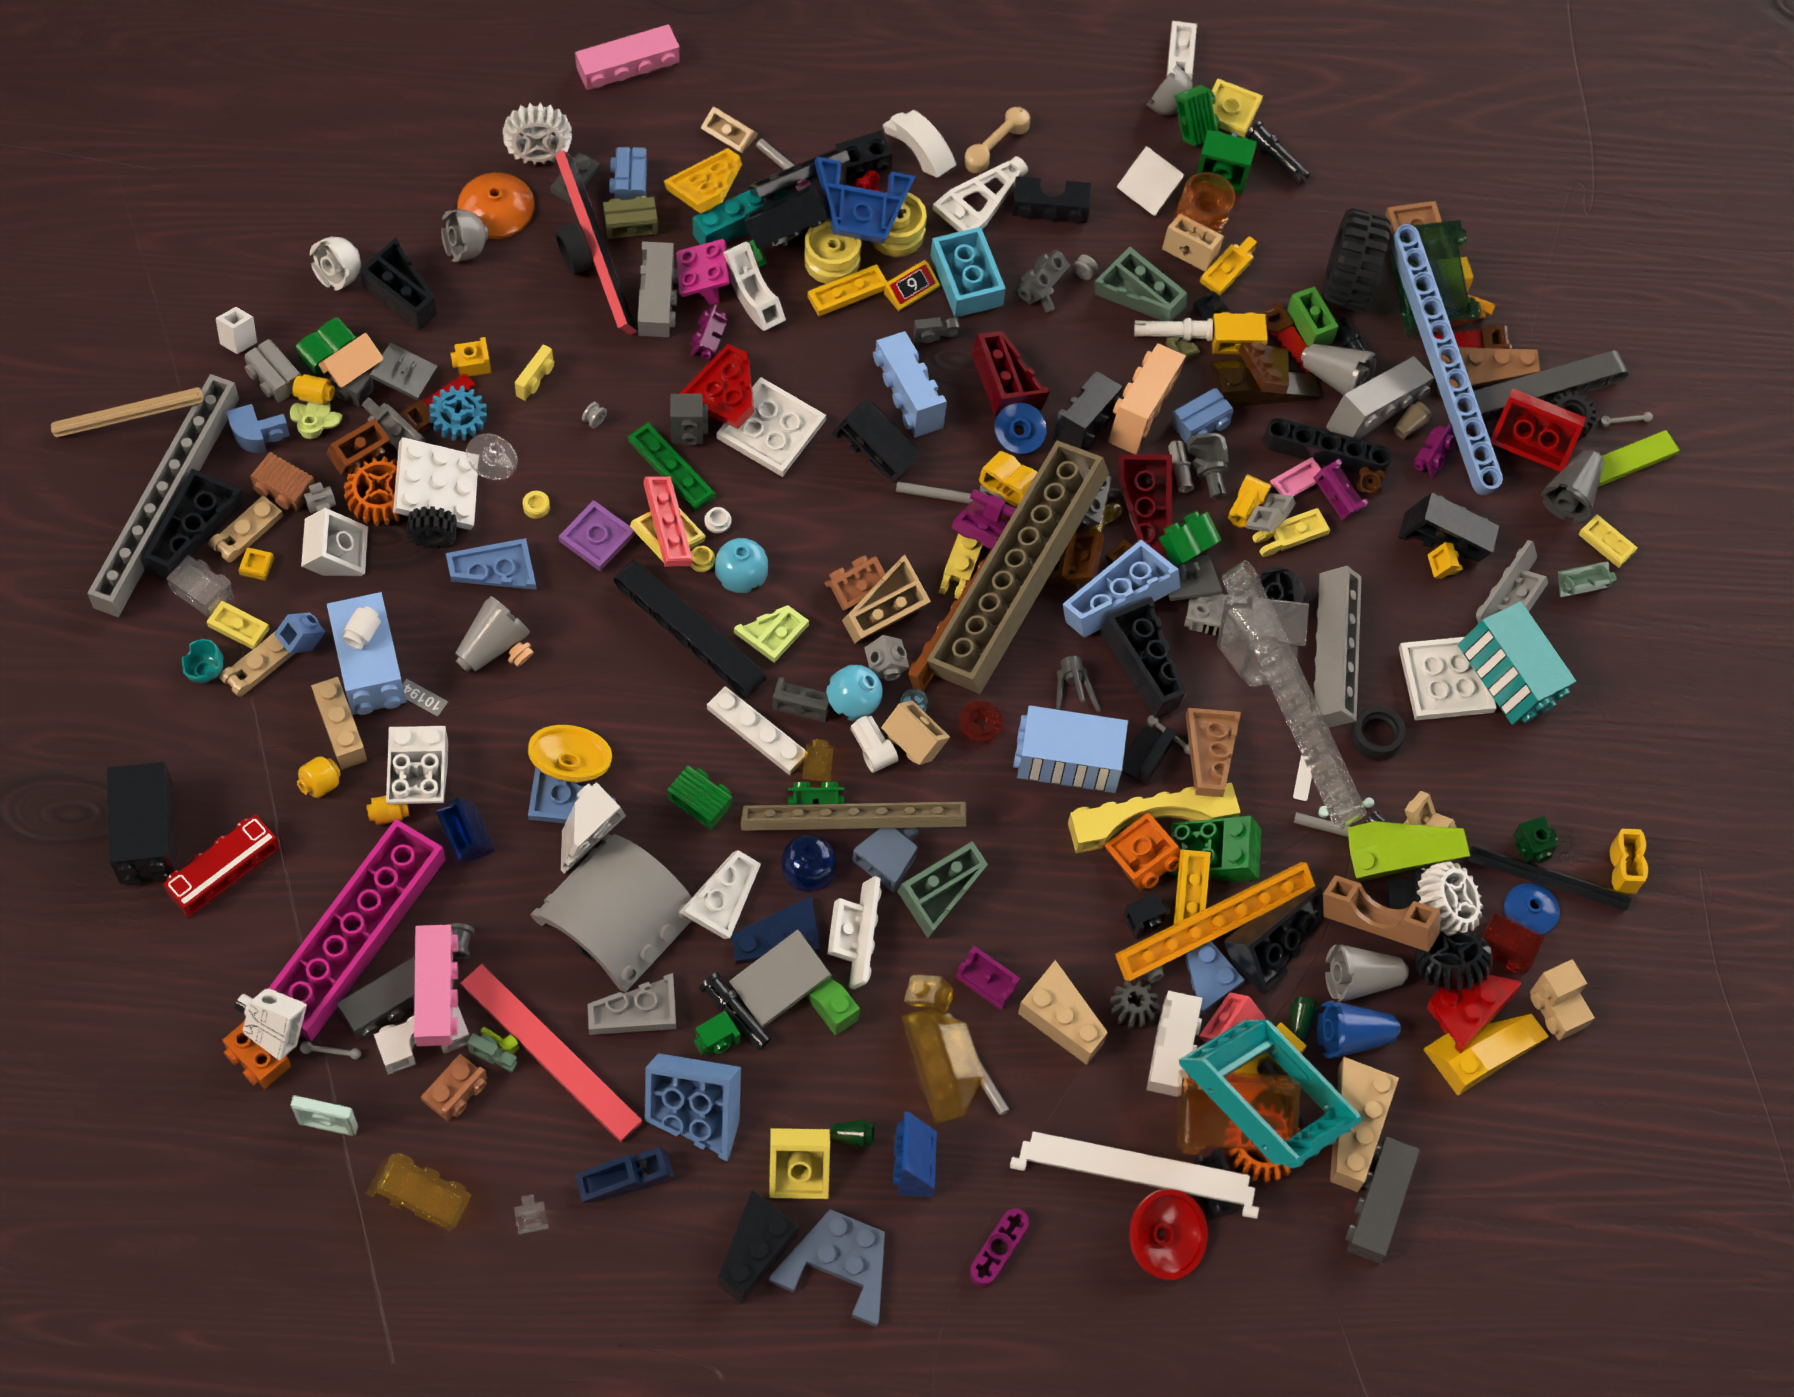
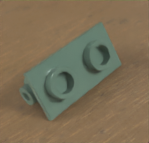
M1606 561L1558 571L1560 597L1612 586V583L1616 582V575L1614 572H1609V562Z

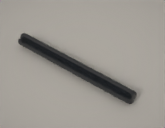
M1472 846L1469 850L1470 857H1468V861L1621 910H1627L1630 906L1631 896L1629 894L1477 846Z

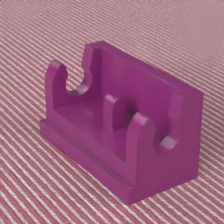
M1338 459L1322 468L1313 478L1343 521L1365 508L1369 502L1366 498L1363 500L1360 498L1340 468L1342 461Z
M975 946L969 951L966 961L964 963L961 962L955 976L957 980L1000 1010L1004 1008L1018 990L1020 982L1018 976Z

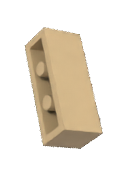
M335 677L311 685L340 769L343 770L367 762L364 746L339 678Z

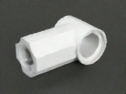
M863 716L851 725V731L862 748L865 763L872 773L898 762V755L889 739L885 740L872 716Z

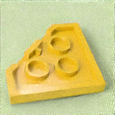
M727 148L664 180L666 190L700 214L709 212L714 209V206L722 203L742 166L740 156Z

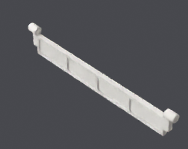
M1038 1132L1032 1133L1031 1142L1023 1141L1020 1158L1012 1157L1011 1169L1025 1171L1027 1161L1241 1204L1244 1205L1242 1216L1254 1219L1258 1217L1259 1207L1252 1206L1255 1188L1248 1187L1250 1175Z

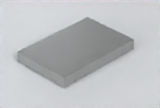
M796 930L729 982L760 1026L764 1028L832 977V975L801 932Z

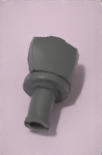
M1217 433L1191 436L1187 441L1186 449L1188 454L1197 457L1191 463V469L1197 472L1198 478L1207 480L1211 500H1215V496L1217 500L1225 498L1227 492L1225 491L1222 475L1228 471L1229 463L1225 438Z

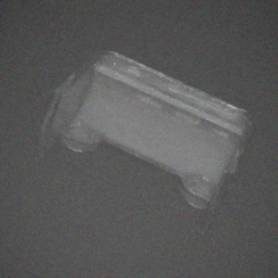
M1231 596L1224 600L1217 636V647L1247 685L1254 687L1261 685L1295 687L1298 646L1306 645L1309 603L1243 596Z

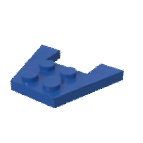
M816 157L814 163L833 234L883 244L915 176L890 172L887 193L839 184L841 162Z

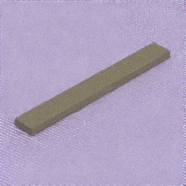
M966 802L743 806L741 830L966 827L967 804Z

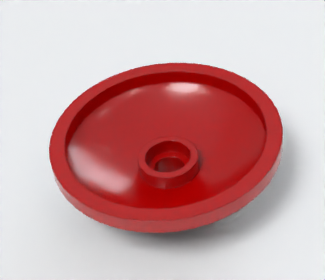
M1174 1189L1158 1190L1145 1197L1136 1208L1130 1225L1132 1252L1143 1270L1159 1279L1175 1280L1190 1274L1202 1260L1207 1247L1208 1229L1204 1213L1198 1203L1188 1194Z

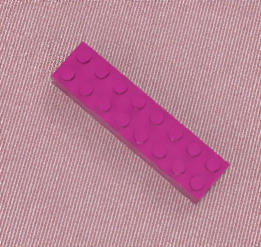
M397 819L394 820L268 988L307 1004L300 1036L310 1042L313 1041L338 1007L337 1003L344 999L446 860L441 845Z

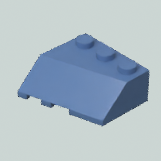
M658 1053L646 1066L645 1121L675 1136L680 1134L694 1141L695 1146L703 1150L706 1147L718 1153L719 1158L728 1161L740 1121L741 1067Z

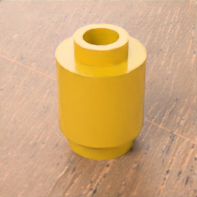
M304 374L303 376H297L294 380L293 396L298 397L301 401L326 405L334 397L335 388L331 384L330 379Z
M386 795L371 798L372 804L367 805L369 821H375L376 826L393 823L395 819L403 821V818L410 817L407 804H386Z

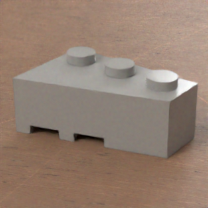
M642 242L643 262L640 272L638 336L670 337V327H675L676 312H671L672 305L677 306V290H673V284H678V269L674 268L673 243Z

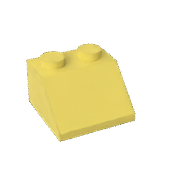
M771 1128L769 1198L828 1199L830 1129Z

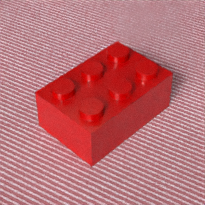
M1512 388L1490 441L1491 444L1561 472L1566 467L1583 429L1586 417Z

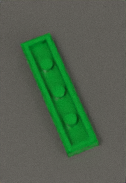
M649 422L628 436L629 443L661 477H671L674 491L694 512L715 498V492Z

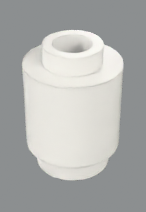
M370 607L356 608L343 630V641L358 650L368 645L381 623L378 618L379 614Z

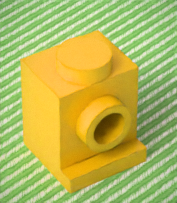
M485 337L480 338V341L454 345L455 352L450 353L453 368H458L460 376L463 374L475 376L491 373Z

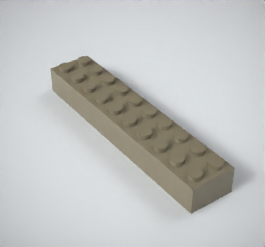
M1060 441L1055 442L926 660L935 676L981 694L1108 477L1109 472L1103 457Z

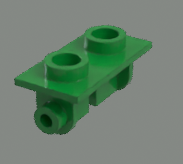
M793 782V788H788V791H793V796H788V805L813 804V799H819V804H844V796H838V790H844V787H838V782H821V788H810V782Z

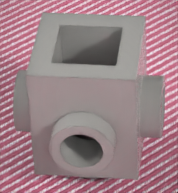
M882 635L864 648L869 668L876 673L878 678L892 681L899 678L901 673L910 668L902 639Z

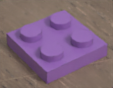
M593 500L559 535V542L601 571L633 538L635 531Z

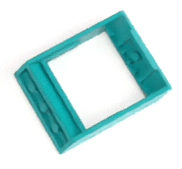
M1245 1019L1179 1059L1180 1066L1273 1164H1284L1287 1168L1299 1167L1304 1164L1303 1161L1319 1154L1322 1148L1335 1143L1338 1137L1351 1132V1128L1362 1121L1361 1115L1269 1020ZM1265 1052L1325 1112L1321 1118L1286 1141L1273 1130L1225 1079L1226 1076Z

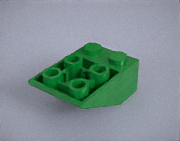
M1252 816L1175 822L1171 824V838L1181 850L1211 852L1208 880L1224 882L1259 880L1262 829ZM1179 868L1174 872H1168L1170 876H1178Z

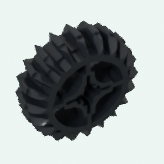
M1471 929L1466 933L1458 931L1450 936L1440 931L1429 952L1417 948L1415 951V967L1420 975V979L1426 980L1427 985H1435L1436 990L1446 988L1447 992L1451 989H1457L1460 993L1462 988L1471 990L1473 985L1481 986L1482 981L1488 980V975L1493 967V953L1487 940L1482 939L1480 934L1473 935Z

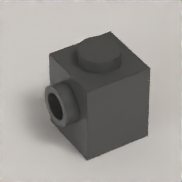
M366 371L343 387H339L332 376L331 383L335 388L334 394L342 401L347 400L360 407L375 389L373 378L369 377L370 373Z

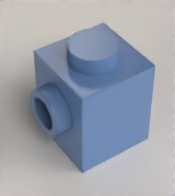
M308 612L288 614L274 635L289 653L313 651L326 631L319 624L318 619Z

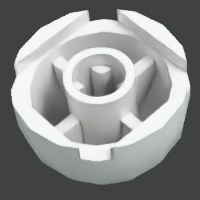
M328 237L312 245L310 256L314 254L315 262L311 263L315 275L324 286L328 288L332 285L335 288L334 290L338 291L356 280L360 272L361 260L358 250L352 243L344 238Z

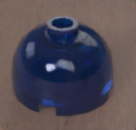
M813 834L800 835L791 840L785 847L781 858V870L786 882L796 890L803 892H813L814 889L827 887L834 879L837 869L836 854L831 844L821 836Z

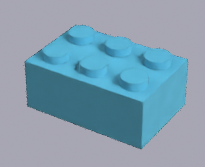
M981 227L932 238L931 258L955 318L1003 306L1006 288Z

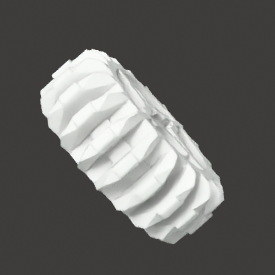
M541 102L538 106H533L530 103L528 108L520 105L518 111L512 110L503 127L505 146H507L509 153H514L515 159L522 158L524 164L528 161H532L534 165L536 162H542L545 165L547 160L555 162V154L562 150L568 152L569 144L572 141L570 122H568L566 115H561L560 109L553 110L551 104L543 107Z
M1449 861L1432 865L1421 874V880L1418 881L1420 889L1417 891L1421 898L1419 903L1440 909V931L1450 936L1458 931L1461 933H1466L1470 929L1473 931L1479 925V919L1483 917L1480 911L1483 908V905L1480 903L1482 896L1478 894V886L1473 883V876L1467 875L1466 868H1461L1458 863L1453 864Z

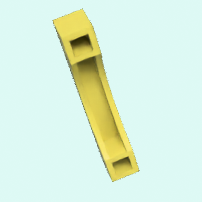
M1231 782L1226 783L1223 797L1195 795L1194 787H1188L1178 793L1161 792L1154 797L1146 799L1134 797L1124 803L1108 802L1098 808L1089 809V807H1081L1070 813L1068 826L1077 854L1103 849L1105 847L1104 844L1110 841L1111 838L1121 830L1129 827L1147 812L1153 818L1172 817L1190 821L1239 817L1241 812Z

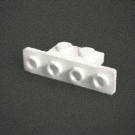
M876 876L862 884L860 905L841 898L834 901L827 954L852 962L849 988L854 990L865 985L871 976L870 959L875 947L873 935L874 928L878 922V914H876L877 904L882 893L880 888L881 878Z

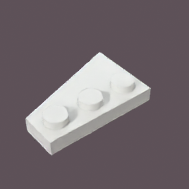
M739 850L733 852L679 913L723 939L730 938L761 864Z

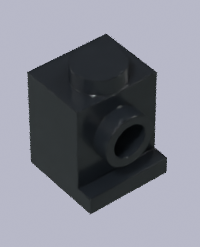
M1154 893L1126 905L1123 916L1135 939L1141 938L1143 930L1153 931L1163 924L1162 922L1165 917L1170 915V909L1166 901L1160 900L1158 894Z

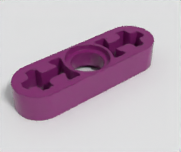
M1020 1209L1008 1210L971 1265L970 1278L975 1285L979 1287L990 1286L1001 1272L1027 1231L1029 1219L1024 1211ZM1017 1217L1021 1220L1019 1225L1022 1228L1016 1227L1009 1237L1006 1235L1011 1223L1008 1219L1015 1220ZM994 1241H1004L1007 1244L1008 1251L1004 1255L993 1253L991 1244ZM989 1258L993 1261L988 1271L991 1276L985 1275L983 1278H979V1271L976 1268L982 1269Z

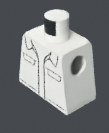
M264 989L254 999L246 994H242L238 998L235 1009L246 1015L243 1028L246 1036L278 1060H281L297 1046L307 1004L271 989Z

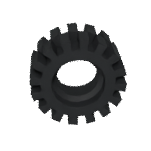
M1566 391L1564 395L1560 393L1557 398L1553 399L1551 404L1586 417L1578 440H1581L1582 436L1585 438L1596 420V406L1592 407L1594 402L1591 399L1586 401L1587 396L1585 394L1579 397V392L1577 391L1573 395H1571L1570 391Z
M424 506L421 507V510L415 508L408 515L407 539L411 543L416 542L415 545L417 546L423 544L424 548L433 546V548L437 549L438 546L444 548L447 545H452L456 539V516L449 510L444 512V508L437 510L434 506H430V509Z

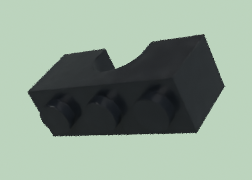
M1016 176L1012 216L1041 218L1049 221L1064 220L1073 223H1087L1090 209L1091 183L1066 181L1064 192L1061 195L1049 196L1041 190L1040 178Z

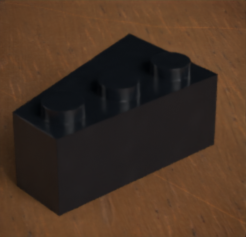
M394 238L359 269L363 287L418 331L437 315L434 296L420 274L413 267L410 258L401 248L397 238Z
M753 1190L750 1193L718 1276V1286L741 1304L798 1236L799 1227Z

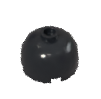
M1272 566L1263 570L1257 582H1253L1250 598L1253 608L1262 617L1269 620L1284 621L1294 617L1305 603L1306 590L1304 582L1298 574L1284 567Z

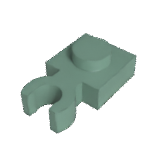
M473 1033L467 1042L470 1053L493 1065L498 1064L506 1071L512 1073L518 1063L515 1061L516 1056L500 1050L497 1042L487 1035L483 1034L480 1037Z

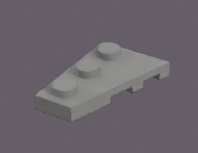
M673 973L663 976V980L652 984L649 982L641 984L638 989L624 994L619 992L588 1003L589 1035L676 1029Z

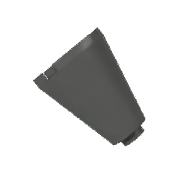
M1592 449L1582 450L1544 487L1541 492V496H1544L1542 502L1552 514L1565 520L1566 516L1574 518L1573 522L1575 523L1583 522L1589 518L1604 466V460L1600 453Z

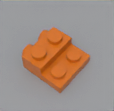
M1149 812L1104 844L1106 850L1120 865L1126 876L1139 891L1144 888H1153L1158 883L1161 875L1167 871L1174 872L1179 868V846Z

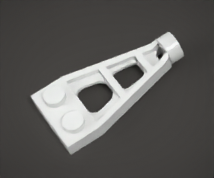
M1014 157L1012 160L952 188L933 204V210L958 232L977 227L983 229L1014 187L1016 176L1023 177L1028 172V167L1021 158ZM997 178L1004 186L997 194H994L984 184ZM974 192H979L988 202L981 211L977 212L963 200L964 197Z

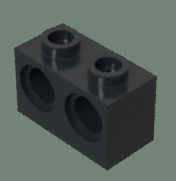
M882 130L835 144V149L847 150L850 160L843 162L841 167L846 182L864 177L865 173L869 170L883 173L892 168L893 152Z

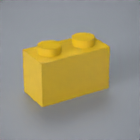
M1228 312L1214 314L1213 354H1240L1238 350L1241 342L1250 344L1258 342L1266 346L1268 339L1265 314L1253 312L1246 314H1231Z

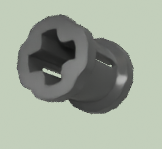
M452 923L450 925L453 935H458V952H453V958L468 959L470 955L468 945L475 929L466 924Z

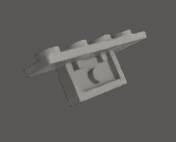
M1527 540L1523 548L1518 550L1512 564L1505 569L1503 577L1491 589L1485 603L1478 608L1476 613L1478 624L1483 619L1520 601L1529 612L1547 586L1548 580L1546 576L1529 571L1537 560L1533 541Z

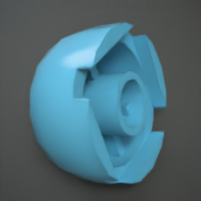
M736 538L728 541L720 548L715 558V575L722 582V586L735 593H748L752 591V588L758 585L760 587L764 583L768 575V559L764 549L757 542L747 538Z
M848 665L831 676L830 685L827 686L826 693L829 703L839 715L843 713L849 717L848 720L857 721V719L863 716H870L878 708L882 700L883 688L880 679L870 668L863 665Z

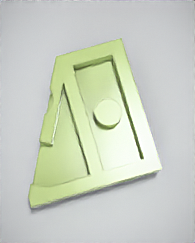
M787 605L777 609L772 614L757 617L755 622L742 626V624L737 625L734 628V634L775 663L809 626V620Z

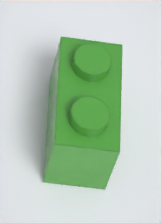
M1315 286L1292 294L1287 312L1306 345L1310 347L1312 344H1332L1339 326Z

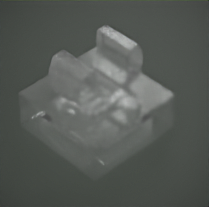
M533 1194L521 1197L523 1206L514 1207L519 1234L548 1229L544 1201L535 1203Z

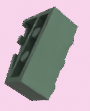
M1131 247L1095 281V295L1161 321H1172L1187 305V292Z
M973 841L905 881L897 891L927 938L931 936L988 865Z

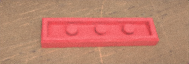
M645 477L643 484L664 566H691L693 559L671 477Z

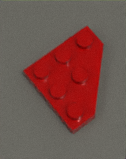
M727 344L679 394H702L703 404H708V416L739 429L754 413L750 361L747 352Z

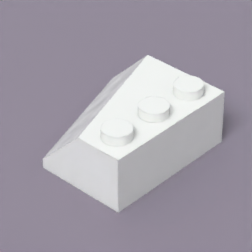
M597 782L593 786L587 784L577 794L579 799L575 802L562 829L561 871L564 874L626 816L621 807Z

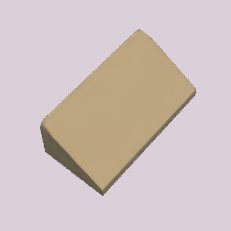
M714 106L701 126V129L741 153L746 150L758 135L757 132Z

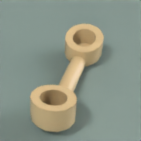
M1020 107L1008 109L1005 115V122L982 144H974L965 152L966 169L971 173H981L986 170L990 160L989 151L1008 132L1024 134L1029 130V113Z

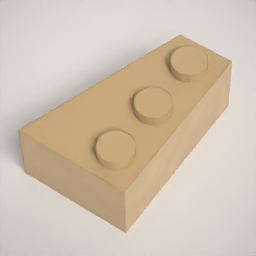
M905 554L843 618L842 622L854 644L913 614L931 602Z
M1056 960L1021 1001L1018 1012L1020 1016L1086 1065L1104 1044L1108 1032Z

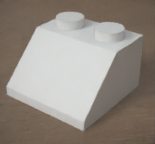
M327 508L305 518L301 567L323 576L364 575L368 526Z

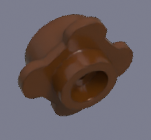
M1368 467L1361 468L1359 471L1361 477L1360 481L1356 484V489L1359 492L1365 491L1373 495H1379L1382 492L1381 482L1385 478V473L1382 470H1370ZM1372 479L1373 483H1369L1368 480Z

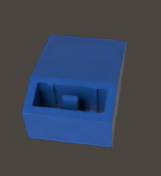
M904 1112L903 1122L898 1121L896 1139L894 1141V1157L896 1159L893 1168V1186H898V1195L933 1197L935 1190L937 1132L910 1112Z

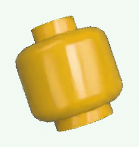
M319 756L299 768L297 785L305 795L309 794L314 798H320L338 786L341 772L332 759Z

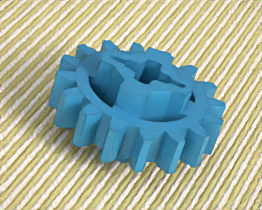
M450 386V392L447 393L442 389L440 390V397H433V404L429 406L430 423H434L435 431L442 430L443 438L450 434L452 435V441H455L457 436H461L462 440L466 441L467 434L476 437V429L483 430V422L487 421V406L482 404L481 395L474 397L473 389L467 393L464 386H461L459 391H455V388Z

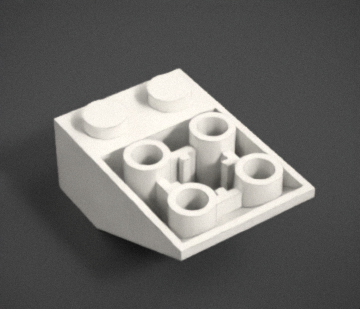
M446 726L389 727L386 804L444 803L448 767Z

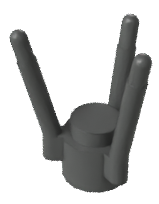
M1069 656L1062 659L1060 662L1061 670L1057 671L1056 710H1061L1064 680L1068 684L1076 685L1080 702H1085L1081 684L1083 680L1096 712L1100 713L1101 708L1089 681L1087 670L1083 668L1082 659L1078 656Z

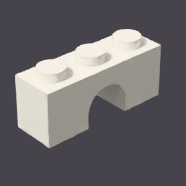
M453 1007V1017L458 1019V1035H452V1045H440L443 1054L466 1046L470 1039L459 1007ZM414 1016L410 1017L403 1024L397 1026L387 1025L381 1028L379 1033L374 1034L388 1075L416 1065L412 1053L416 1043L414 1038Z

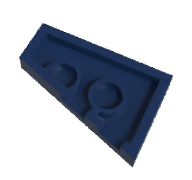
M810 896L733 933L731 939L735 964L755 962L796 930L801 932L815 953H820L812 897Z

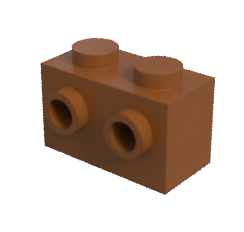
M376 418L330 444L326 454L340 475L347 471L352 474L354 473V466L362 468L363 460L372 459L373 456L378 459L386 453L384 449L387 447L390 439Z

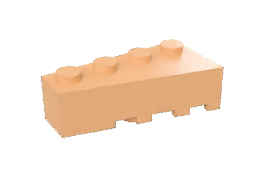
M1158 343L1152 352L1148 351L1142 362L1143 368H1137L1132 379L1134 381L1133 384L1129 382L1124 390V399L1119 398L1115 404L1113 413L1116 414L1108 443L1137 454L1142 438H1146L1154 417H1157L1164 400L1167 399L1181 372L1186 355Z

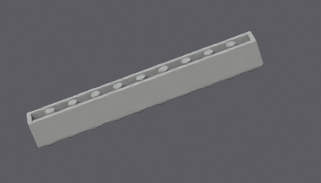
M212 374L209 375L201 390L203 392V402L191 407L87 593L94 609L119 617L144 572V553L191 469L200 471L228 420L226 411L234 409L239 401L234 382Z

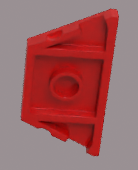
M1488 975V980L1482 981L1481 986L1473 985L1471 990L1462 988L1459 993L1457 989H1451L1447 992L1446 988H1441L1429 1000L1427 1009L1439 1021L1445 1034L1449 1033L1456 1042L1455 1049L1462 1053L1520 991L1522 983L1517 980Z

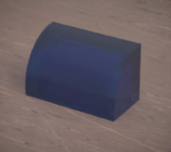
M457 797L436 810V814L456 859L461 861L475 860L495 851L475 803Z

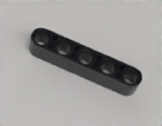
M1282 418L1270 420L1263 437L1264 446L1271 451L1304 460L1313 457L1317 463L1327 466L1340 459L1342 461L1340 467L1342 470L1359 474L1360 469L1363 467H1368L1373 471L1382 470L1386 474L1392 460L1391 450L1384 445Z

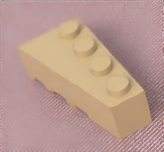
M1343 1057L1337 1069V1091L1361 1115L1362 1121L1351 1128V1132L1338 1137L1333 1144L1330 1182L1358 1192L1365 1182L1399 1078Z

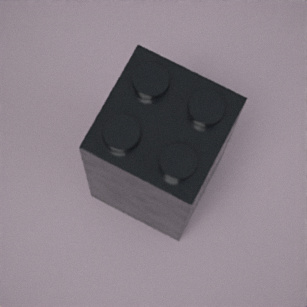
M158 762L107 768L109 863L119 883L135 886L144 881L166 882L168 876L178 870L175 788L166 763Z

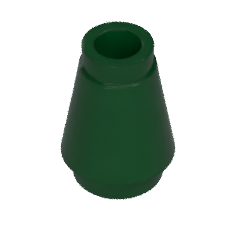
M1295 997L1294 1003H1290V1031L1301 1041H1306L1318 1012L1316 1008L1317 1002L1305 997Z
M867 1119L832 1124V1141L866 1149V1146L874 1145V1122H868Z

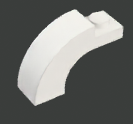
M914 110L908 114L901 112L891 117V120L883 124L886 134L902 140L911 148L918 158L923 172L938 178L956 165L954 157L943 137L920 113Z
M743 242L723 252L730 270L728 273L731 284L741 304L755 324L765 331L785 321L786 318L779 298L770 291L764 282L750 244Z

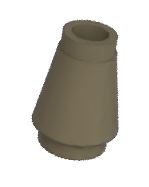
M1421 402L1410 404L1397 425L1393 428L1394 432L1401 439H1405L1429 423V418L1432 416L1431 411Z

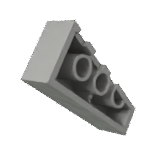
M1413 356L1344 394L1326 428L1331 432L1361 439L1399 411L1408 407L1415 400L1424 398L1430 392L1429 386L1435 377Z

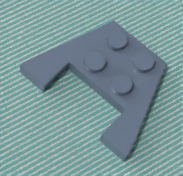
M829 1210L772 1273L769 1283L794 1293L805 1265L814 1267L862 1287L863 1289L852 1317L877 1327L880 1311L885 1232Z

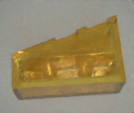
M392 1153L382 1161L365 1193L366 1195L374 1198L375 1194L378 1193L392 1200L390 1202L391 1206L399 1209L401 1205L415 1212L416 1217L448 1231L457 1226L472 1196L465 1192V1186L456 1181L448 1183L439 1178L440 1174L429 1167L419 1168L413 1164L414 1160L402 1153H397V1155Z

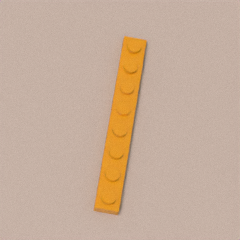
M1300 862L1116 953L1115 956L1124 979L1131 981L1315 887L1307 862Z

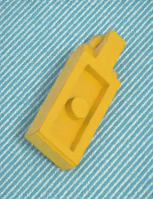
M1249 236L1240 246L1231 244L1201 276L1200 283L1211 291H1215L1218 296H1221L1250 265L1254 257L1251 254L1256 249L1255 244L1257 241Z

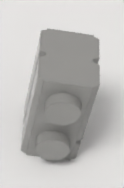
M267 339L258 345V348L255 347L245 354L244 357L247 364L244 367L245 371L252 380L257 378L261 382L260 388L268 398L273 396L280 403L290 397V394H293L294 380L297 376H301V374L271 339Z

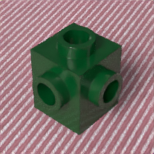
M1545 816L1519 824L1513 834L1516 840L1517 852L1528 863L1534 861L1543 863L1553 857L1552 854L1559 845L1558 836L1555 830L1550 828Z

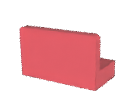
M1229 992L1199 1037L1204 1043H1207L1245 1019L1265 1020V1016L1249 996Z

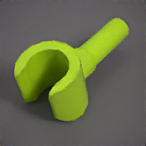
M486 1027L481 1029L482 1034L493 1038L497 1042L500 1050L513 1054L520 1049L513 1035L510 1034L502 1039Z

